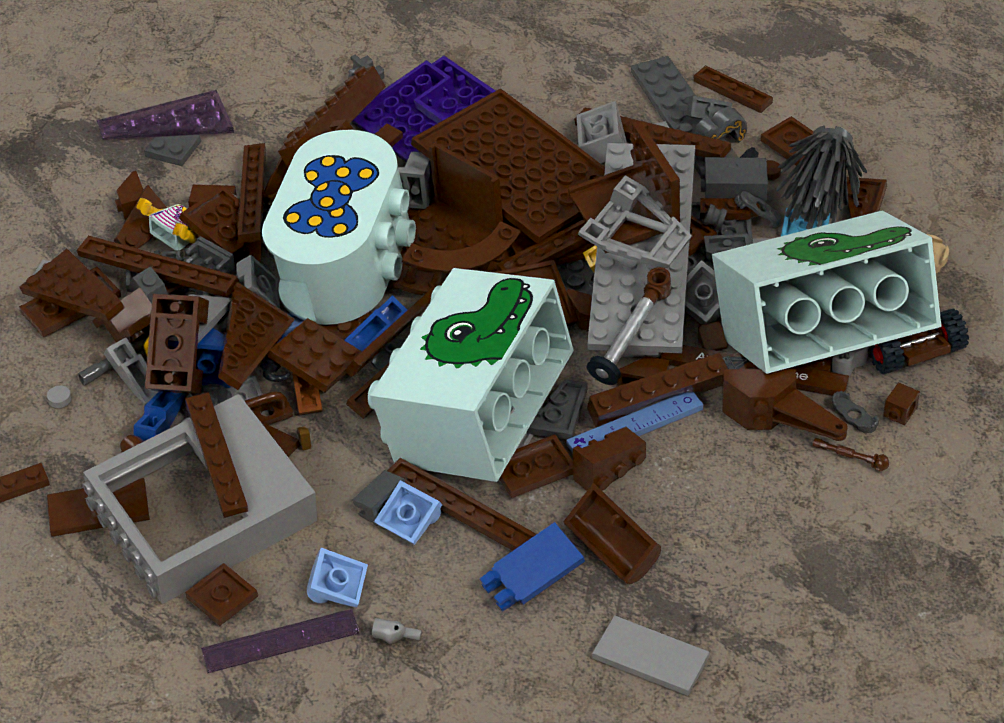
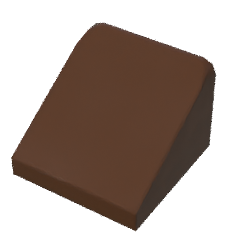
M717 321L698 327L697 338L702 348L715 351L727 349V343L720 322Z

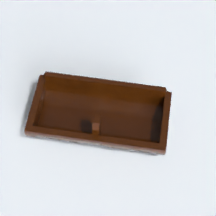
M595 483L591 485L563 521L605 565L627 584L635 583L643 578L660 556L661 546Z

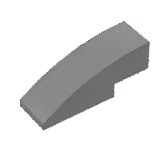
M126 337L106 348L104 355L129 389L146 405L158 392L145 389L147 363L141 354L137 355Z

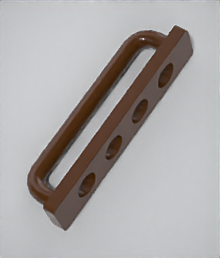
M269 392L245 400V403L263 425H269L293 417V410L287 398L281 392ZM265 410H271L274 412L270 416H264L261 414Z

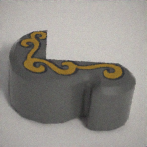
M726 107L716 112L712 119L705 117L699 121L696 126V133L714 139H720L729 133L739 143L747 133V122L735 108Z

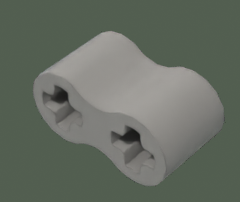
M869 346L834 355L831 372L850 377L854 368L867 363Z

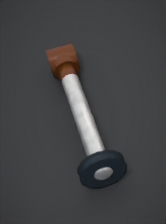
M656 267L648 272L647 284L644 287L645 294L604 357L593 356L590 358L586 368L597 381L607 385H615L618 379L621 378V372L616 366L617 362L656 301L665 299L671 294V277L667 269Z

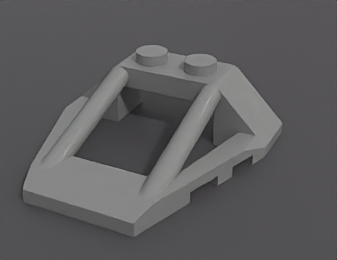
M626 175L614 188L610 201L595 220L590 218L578 232L579 236L611 254L662 268H669L692 237L674 217L671 218L663 210L664 206L659 201L655 202L649 196L650 192L643 185ZM637 200L663 223L632 213L631 211ZM625 220L665 233L651 252L611 239Z

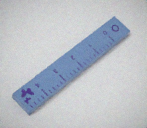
M694 392L678 394L566 440V446L573 454V447H586L589 441L593 439L597 442L605 439L606 434L624 427L641 436L703 410V403Z

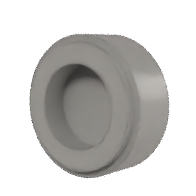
M55 386L47 392L48 403L51 407L63 408L71 402V393L66 386Z

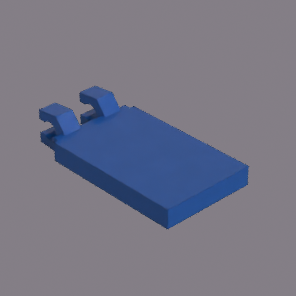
M554 522L493 564L492 571L482 576L480 581L487 593L504 584L507 589H503L494 596L497 606L501 611H504L519 600L524 605L584 563L585 559Z

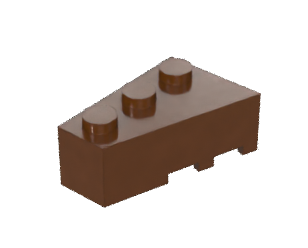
M624 427L606 434L605 439L597 442L595 439L589 441L586 447H573V480L586 491L593 483L602 491L605 490L612 482L622 478L630 469L640 465L646 459V442L629 428Z

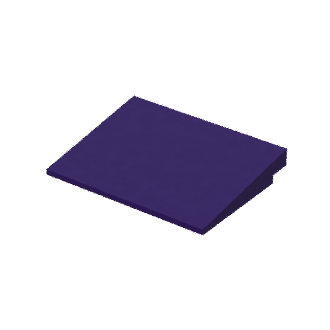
M443 55L432 64L427 60L385 88L352 122L363 131L372 134L378 132L386 124L402 131L403 138L392 149L398 157L407 162L411 152H420L411 145V140L414 136L496 90Z

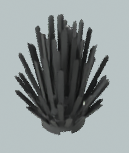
M825 125L820 126L812 135L788 146L794 147L789 153L797 152L778 166V168L782 169L781 173L786 172L799 159L805 156L776 189L780 191L796 173L781 197H785L787 200L791 194L795 193L785 213L786 217H788L795 205L790 217L791 223L794 218L796 221L800 215L805 222H808L806 229H811L816 217L817 227H820L822 221L826 220L829 216V213L832 223H836L837 208L840 211L842 210L843 194L844 204H848L846 170H848L854 204L858 207L857 194H859L860 188L858 175L862 177L861 169L865 173H867V170L854 149L852 135L839 126H835V129L825 128Z

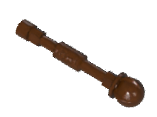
M816 437L813 441V447L835 451L836 454L851 459L854 457L867 461L877 471H883L889 467V459L884 454L865 455L855 452V449L841 445H832Z

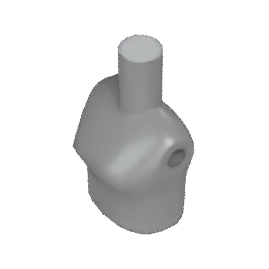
M375 618L372 629L373 638L382 639L389 645L398 642L404 637L420 640L422 630L405 627L398 621Z

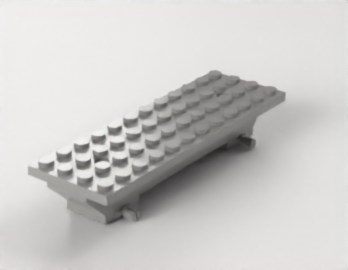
M607 143L604 175L633 165L631 157L633 144ZM657 144L680 179V224L690 233L695 145ZM665 233L639 241L630 246L651 252ZM689 242L669 268H665L669 271L671 277V294L665 299L656 301L621 357L644 358L648 356L660 358L661 353H682ZM597 247L587 342L588 350H609L645 294L644 287L647 284L648 272L656 268L655 266L611 253L605 254L603 249Z

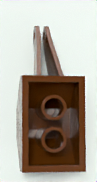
M724 369L722 412L745 429L772 430L781 423L822 435L835 441H842L847 437L848 426L844 421L796 389V369H782L768 374L763 372L762 369Z

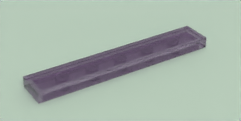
M348 609L201 649L207 673L356 635L359 634V629L353 610Z

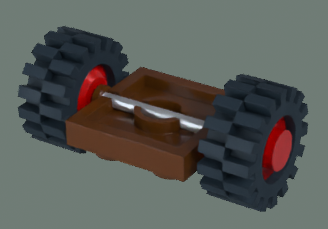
M955 308L940 312L941 327L869 346L868 351L871 353L869 356L873 359V365H876V370L880 374H887L902 369V366H904L903 361L908 366L966 348V345L969 344L967 341L969 340V335H967L968 328H965L966 322L962 320L963 316Z

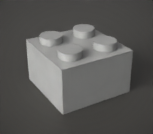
M701 260L687 276L685 312L701 325L715 322L721 314L715 272Z

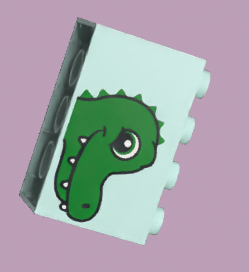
M883 210L712 254L725 340L766 374L941 327L932 237Z
M453 268L442 286L438 285L434 288L429 306L422 316H417L413 320L408 338L401 348H396L392 352L387 370L380 380H376L371 384L368 391V404L371 409H375L381 426V439L383 443L388 445L394 463L399 458H402L422 470L494 482L499 480L574 351L555 281L552 279ZM512 406L515 408L513 413H511Z

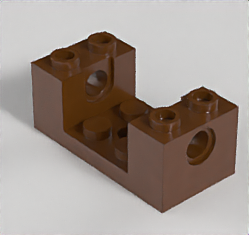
M153 294L145 389L157 392L201 394L203 371L196 369L199 324H207L208 300L199 296ZM176 336L179 344L175 349H170L168 347V340Z

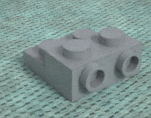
M252 255L237 262L236 276H238L240 284L280 309L279 279Z

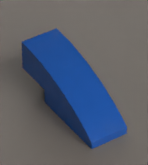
M392 295L344 341L363 351L400 318L407 309Z
M158 392L144 406V415L134 424V435L146 441L168 430L182 406L186 393Z

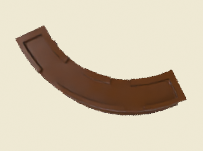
M500 221L494 231L484 240L470 247L458 250H435L411 243L402 260L409 267L404 265L399 279L395 281L394 287L409 293L422 295L423 293L426 294L432 287L442 286L453 268L492 272L497 268L498 263L511 256V253L507 250L515 242L520 230ZM418 268L422 270L433 271L434 273L419 271Z

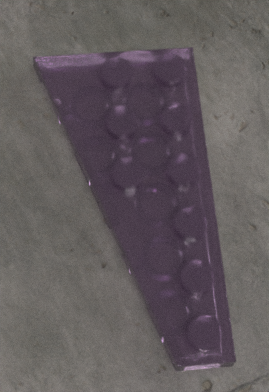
M217 90L96 120L102 139L234 133L233 125Z

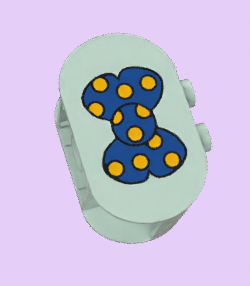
M338 130L324 133L308 140L295 153L262 227V237L266 248L274 255L280 276L278 287L280 300L283 306L299 319L306 320L309 318L317 324L331 325L359 318L372 310L381 301L389 281H397L401 275L403 262L400 253L403 246L410 247L411 243L414 242L416 225L414 220H409V191L402 187L395 152L379 136L359 130Z

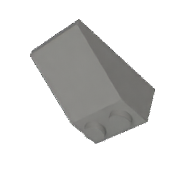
M616 101L576 115L579 148L599 163L603 164L606 162L607 143H627Z

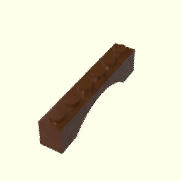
M719 352L589 396L587 410L597 428L660 399L686 392H705L723 386V371L728 368Z

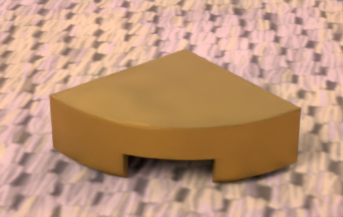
M298 427L297 434L302 450L311 449L308 428Z

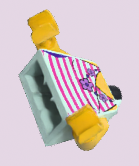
M139 199L136 208L141 210L143 215L149 216V228L153 236L174 250H181L189 243L193 244L197 241L199 235L179 219L181 212L187 208L177 204L166 209H157L151 206L152 203L149 200Z

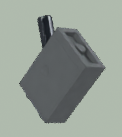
M754 147L747 149L740 158L705 157V166H701L700 170L701 192H705V198H735L741 192L746 191L763 201H767L768 177L766 158H757L759 153Z

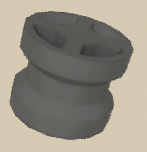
M710 204L702 224L706 226L710 224L715 229L720 230L727 210L723 208L719 210L715 205Z

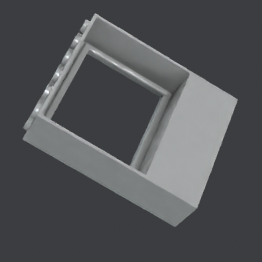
M239 394L215 405L214 409L248 505V512L241 513L243 519L170 558L161 562L112 492L193 451L207 468L191 418L83 472L85 479L83 488L88 495L85 498L91 511L96 510L102 527H108L114 544H120L126 561L128 563L132 561L137 577L140 580L144 579L146 581L149 594L153 598L157 597L161 604L188 591L223 563L231 568L317 521L315 491Z

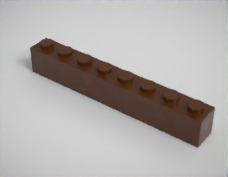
M363 66L355 70V75L345 80V85L334 91L335 95L324 101L325 105L317 108L314 111L315 115L307 118L304 121L305 125L297 128L294 131V135L283 142L284 145L278 152L288 168L295 153L304 143L318 135L332 132L329 127L333 121L347 119L351 123L386 87L374 66L368 68Z

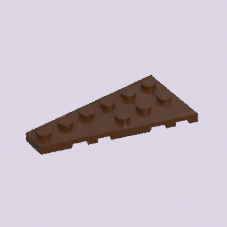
M65 249L51 262L43 265L41 270L27 278L26 282L20 286L22 294L108 322L125 308L122 301L68 249Z
M238 282L233 288L218 374L219 379L236 390L242 387L268 355L269 350L277 344L295 320Z

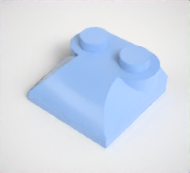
M400 480L374 522L415 545L428 526L439 519L442 504L440 501Z
M320 548L307 586L308 597L316 603H326L329 600L357 608L368 564Z

